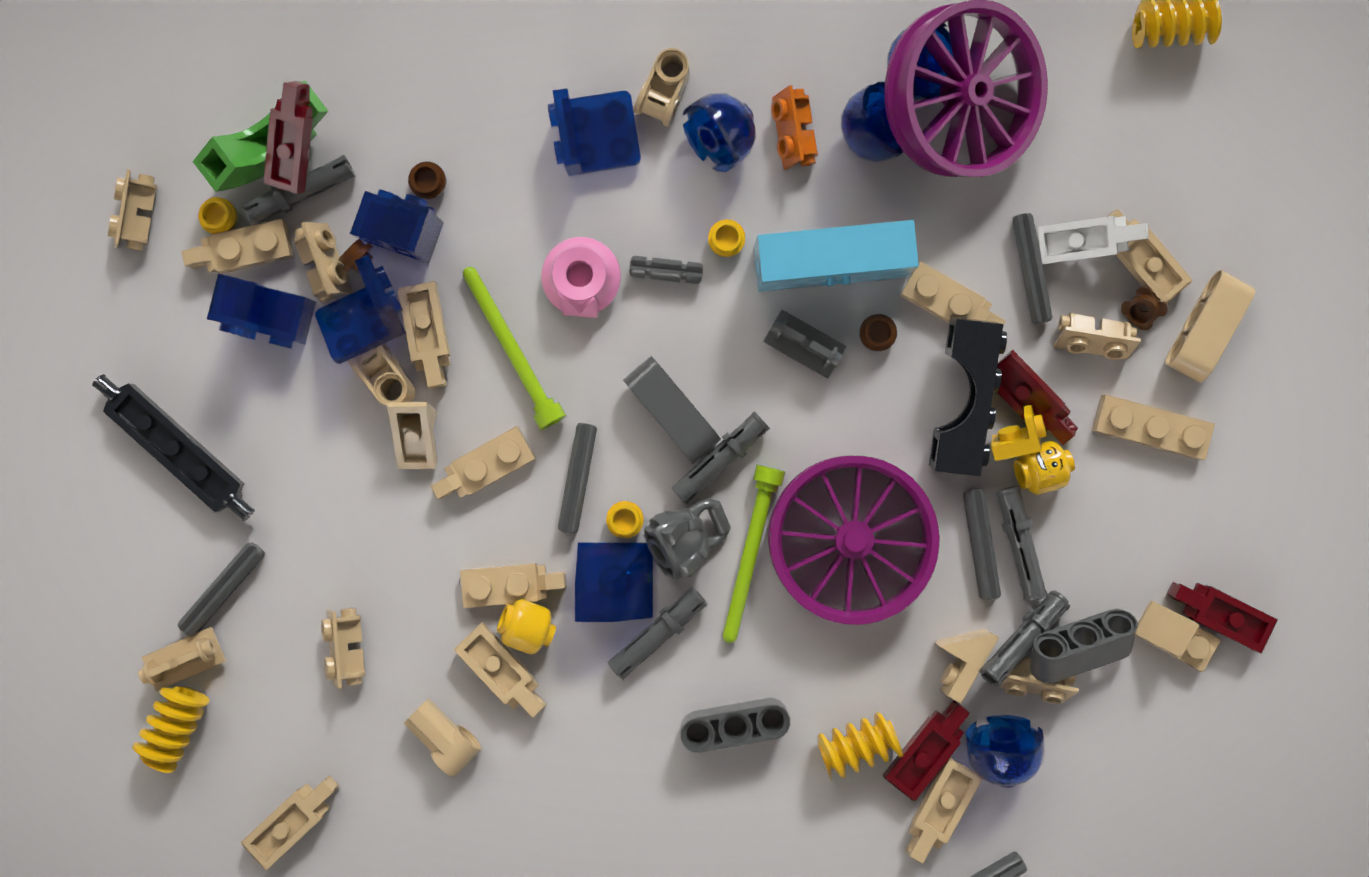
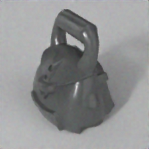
M705 499L695 503L689 509L684 508L681 511H665L656 514L645 525L643 536L656 564L665 575H669L672 579L679 580L690 577L696 571L702 561L708 557L709 549L718 546L727 538L731 526L721 502ZM705 509L708 510L717 531V535L708 537L706 527L699 517Z

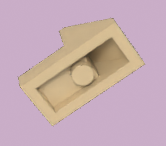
M389 402L387 408L398 469H435L438 459L433 428L437 410L428 402Z
M1151 600L1138 621L1136 632L1138 637L1200 672L1205 670L1221 641L1218 637L1200 628L1198 623Z
M985 629L935 641L934 643L958 657L955 664L950 663L941 677L943 685L940 690L961 704L979 674L980 668L983 667L1000 637Z

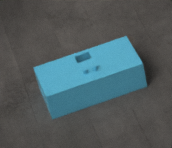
M914 220L757 235L754 245L758 292L825 285L830 287L836 284L849 285L856 282L906 278L919 267Z

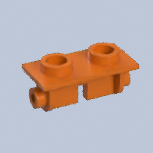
M792 85L787 86L773 96L771 106L772 117L776 121L778 133L777 151L782 159L783 170H788L798 163H801V166L816 164L815 157L818 156L814 130H801V125L813 123L809 95H805L804 89L793 90Z

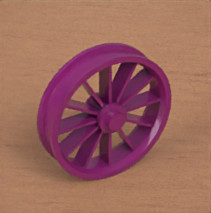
M970 0L948 4L924 13L901 35L888 64L884 88L888 122L903 152L916 165L930 173L946 177H984L1006 169L1017 161L1031 145L1041 126L1047 104V68L1041 46L1032 29L1012 9L989 0ZM964 15L978 18L970 49ZM946 21L948 22L953 57L934 32ZM994 28L1003 38V41L984 61L991 32ZM924 45L945 72L946 77L917 66ZM1011 53L1016 74L992 80L989 75ZM914 76L940 85V95L914 102ZM1017 80L1016 104L993 95L994 86ZM942 101L944 108L922 131L915 109ZM987 104L1014 114L1007 132ZM950 121L942 155H940L929 143ZM981 123L998 146L987 156ZM964 132L966 134L970 164L966 165L956 163Z
M840 456L813 464L799 473L786 486L779 496L771 515L768 544L771 561L778 578L800 605L813 614L832 622L862 625L890 618L904 610L918 598L935 570L939 554L940 535L936 514L929 498L920 485L906 472L891 463L873 457ZM855 467L851 521H847L825 474L826 472L839 468ZM862 468L881 473L890 478V480L860 522L858 521L861 475ZM818 476L821 477L842 522L840 527L796 497L800 490ZM895 483H897L907 493L915 507L869 527L867 525ZM794 500L837 530L836 534L782 531L784 519L792 501ZM918 512L922 525L923 543L874 538V532ZM782 535L835 540V544L786 566L782 551ZM874 543L922 547L919 563L912 577L873 551ZM838 549L839 554L811 594L807 595L793 580L790 572ZM869 553L908 580L907 584L887 601L884 600L865 559V556ZM847 557L844 609L833 608L816 601V597L843 558ZM854 559L860 560L880 604L865 609L850 610Z

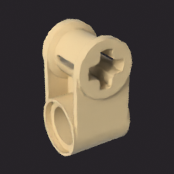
M668 48L659 53L647 81L640 90L633 113L640 115L643 112L661 120L663 126L669 128L678 110L681 96L690 76L689 62L685 53L676 48ZM674 62L681 65L683 70L676 77H667L662 72L668 63Z
M379 336L374 338V344L356 357L351 355L347 358L353 371L367 385L376 400L381 404L388 406L389 402L414 401L416 388L413 382L399 365L394 353ZM399 381L402 385V393L398 399L391 401L388 397V388L392 383Z

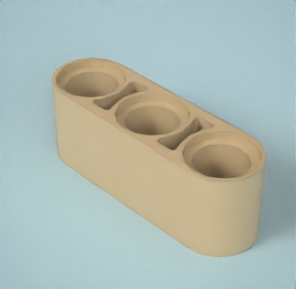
M1223 270L1217 271L1202 291L1166 357L1165 364L1199 383L1207 379L1252 302L1256 292L1255 288Z

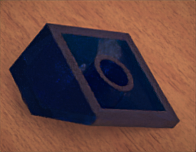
M578 542L575 575V622H620L653 618V556L647 543Z

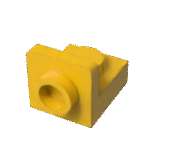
M1032 405L1024 406V418L1027 427L1008 426L998 430L997 434L992 435L991 448L995 461L1041 451L1040 438L1047 437L1042 415L1034 416Z

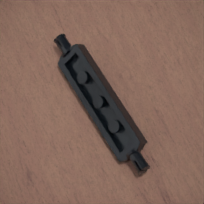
M105 374L96 378L98 381H93L92 386L108 399L103 412L214 512L230 508L243 522L251 517L250 515L255 512V509L251 508L239 497L245 483L135 384L128 383L118 388Z

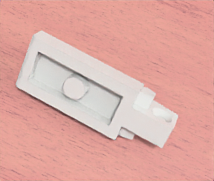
M1108 216L1036 227L1042 264L1116 255L1119 252L1129 251L1128 241L1149 239L1148 223L1127 226L1126 216Z

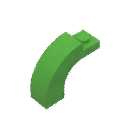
M310 87L308 107H312L313 113L311 116L313 117L311 142L317 135L314 128L327 114L328 110ZM270 113L243 131L211 137L192 161L215 192L237 188L264 176Z

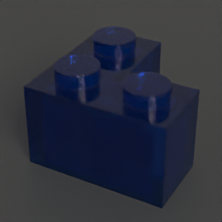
M379 189L377 195L368 191L364 192L350 234L357 239L360 238L363 242L429 264L444 222L435 214L436 209L428 206V201L411 194H406L405 199H402L398 195Z
M218 274L207 319L220 323L219 331L255 340L256 334L259 333L270 336L269 344L292 349L293 342L306 345L316 301L304 296L267 288L255 282Z

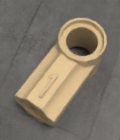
M429 698L404 722L431 751L430 755L435 764L451 777H455L482 750L479 741L469 730L461 725L456 726Z

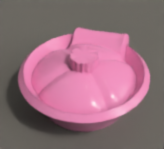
M587 237L567 239L555 246L546 257L541 274L542 286L547 298L556 308L562 311L563 316L597 318L598 312L612 302L618 292L621 279L620 267L612 251L603 243Z

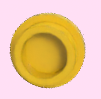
M222 197L209 198L199 208V223L204 230L211 234L230 231L237 222L236 208L230 201Z
M724 219L716 222L708 234V243L711 250L721 257L737 255L745 244L744 229L734 220Z
M630 501L615 503L609 509L606 516V524L609 531L616 537L623 539L631 538L638 534L644 523L642 510L638 505Z

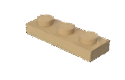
M1101 395L1092 431L1190 458L1206 460L1215 423L1110 395Z

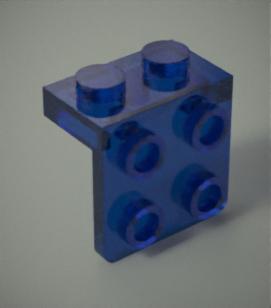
M568 88L552 90L554 103L548 104V113L551 127L558 126L560 141H554L557 164H564L568 176L636 166L640 163L641 155L632 98L628 91L623 90L571 99Z
M369 254L355 260L366 287L325 305L315 312L316 320L330 356L337 364L344 363L406 334L398 315L404 309L395 291L388 292L387 290L393 286L383 265L378 268L375 267Z

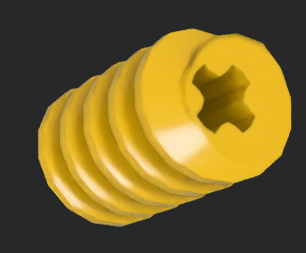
M1142 0L1136 9L1132 25L1134 47H1142L1145 37H1147L1148 45L1151 48L1156 47L1160 36H1162L1163 45L1170 47L1173 44L1175 35H1177V41L1180 46L1187 45L1190 35L1195 45L1203 43L1205 34L1210 45L1216 43L1222 28L1218 0Z
M185 686L163 687L160 689L159 693L168 700L167 702L155 701L153 703V708L161 714L160 716L147 715L146 722L154 728H143L139 731V736L146 740L147 743L135 742L132 746V749L140 755L142 762L156 771L163 773L176 771V762L182 759L183 748L190 743L189 734L195 732L197 728L195 720L202 718L204 714L202 707L210 702L205 694Z
M879 712L874 715V726L863 717L860 719V731L852 723H847L846 736H843L837 728L832 729V741H829L823 733H819L817 736V744L830 780L831 770L833 769L841 778L846 777L847 764L856 773L860 772L861 759H864L871 768L875 767V754H878L885 763L889 762V749H893L899 757H903V752L891 721H887Z

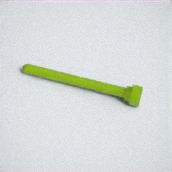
M471 266L466 267L463 270V277L535 404V407H533L535 412L533 418L539 429L544 430L558 423L567 416L559 402L555 403L553 398L548 399L477 270Z
M756 464L753 479L756 480L755 488H758L723 631V639L727 643H733L737 640L773 492L777 493L778 486H782L786 471Z

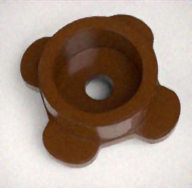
M1142 286L1136 290V295L1131 300L1123 302L1121 311L1133 325L1141 330H1149L1159 316L1167 314L1168 304L1165 301H1159L1152 295L1151 288ZM1141 306H1147L1148 310L1143 311Z

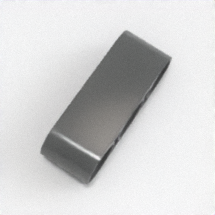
M652 356L623 379L624 383L692 464L721 440L716 431Z
M1112 609L1037 635L1034 639L1031 655V674L1041 682L1055 683L1128 657L1132 652L1138 628L1135 616L1122 609Z
M765 698L697 710L688 713L683 718L681 723V741L692 752H706L783 737L788 732L790 717L785 705L775 698ZM769 710H777L782 714L780 723L775 726L765 725L762 722V717ZM733 716H738L745 721V726L740 732L731 733L725 729V722ZM701 723L707 727L708 733L702 739H693L687 734V729L692 724Z

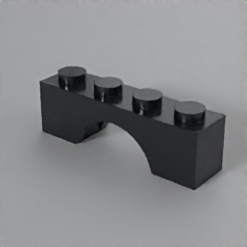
M950 316L945 354L962 366L969 380L970 391L967 404L961 414L950 423L934 428L929 466L934 471L981 476L982 466L986 467L988 465L990 446L986 444L987 430L993 429L996 417L995 407H991L993 392H998L1001 384V370L997 369L999 354H1004L1007 345V332L1003 331L1002 323Z

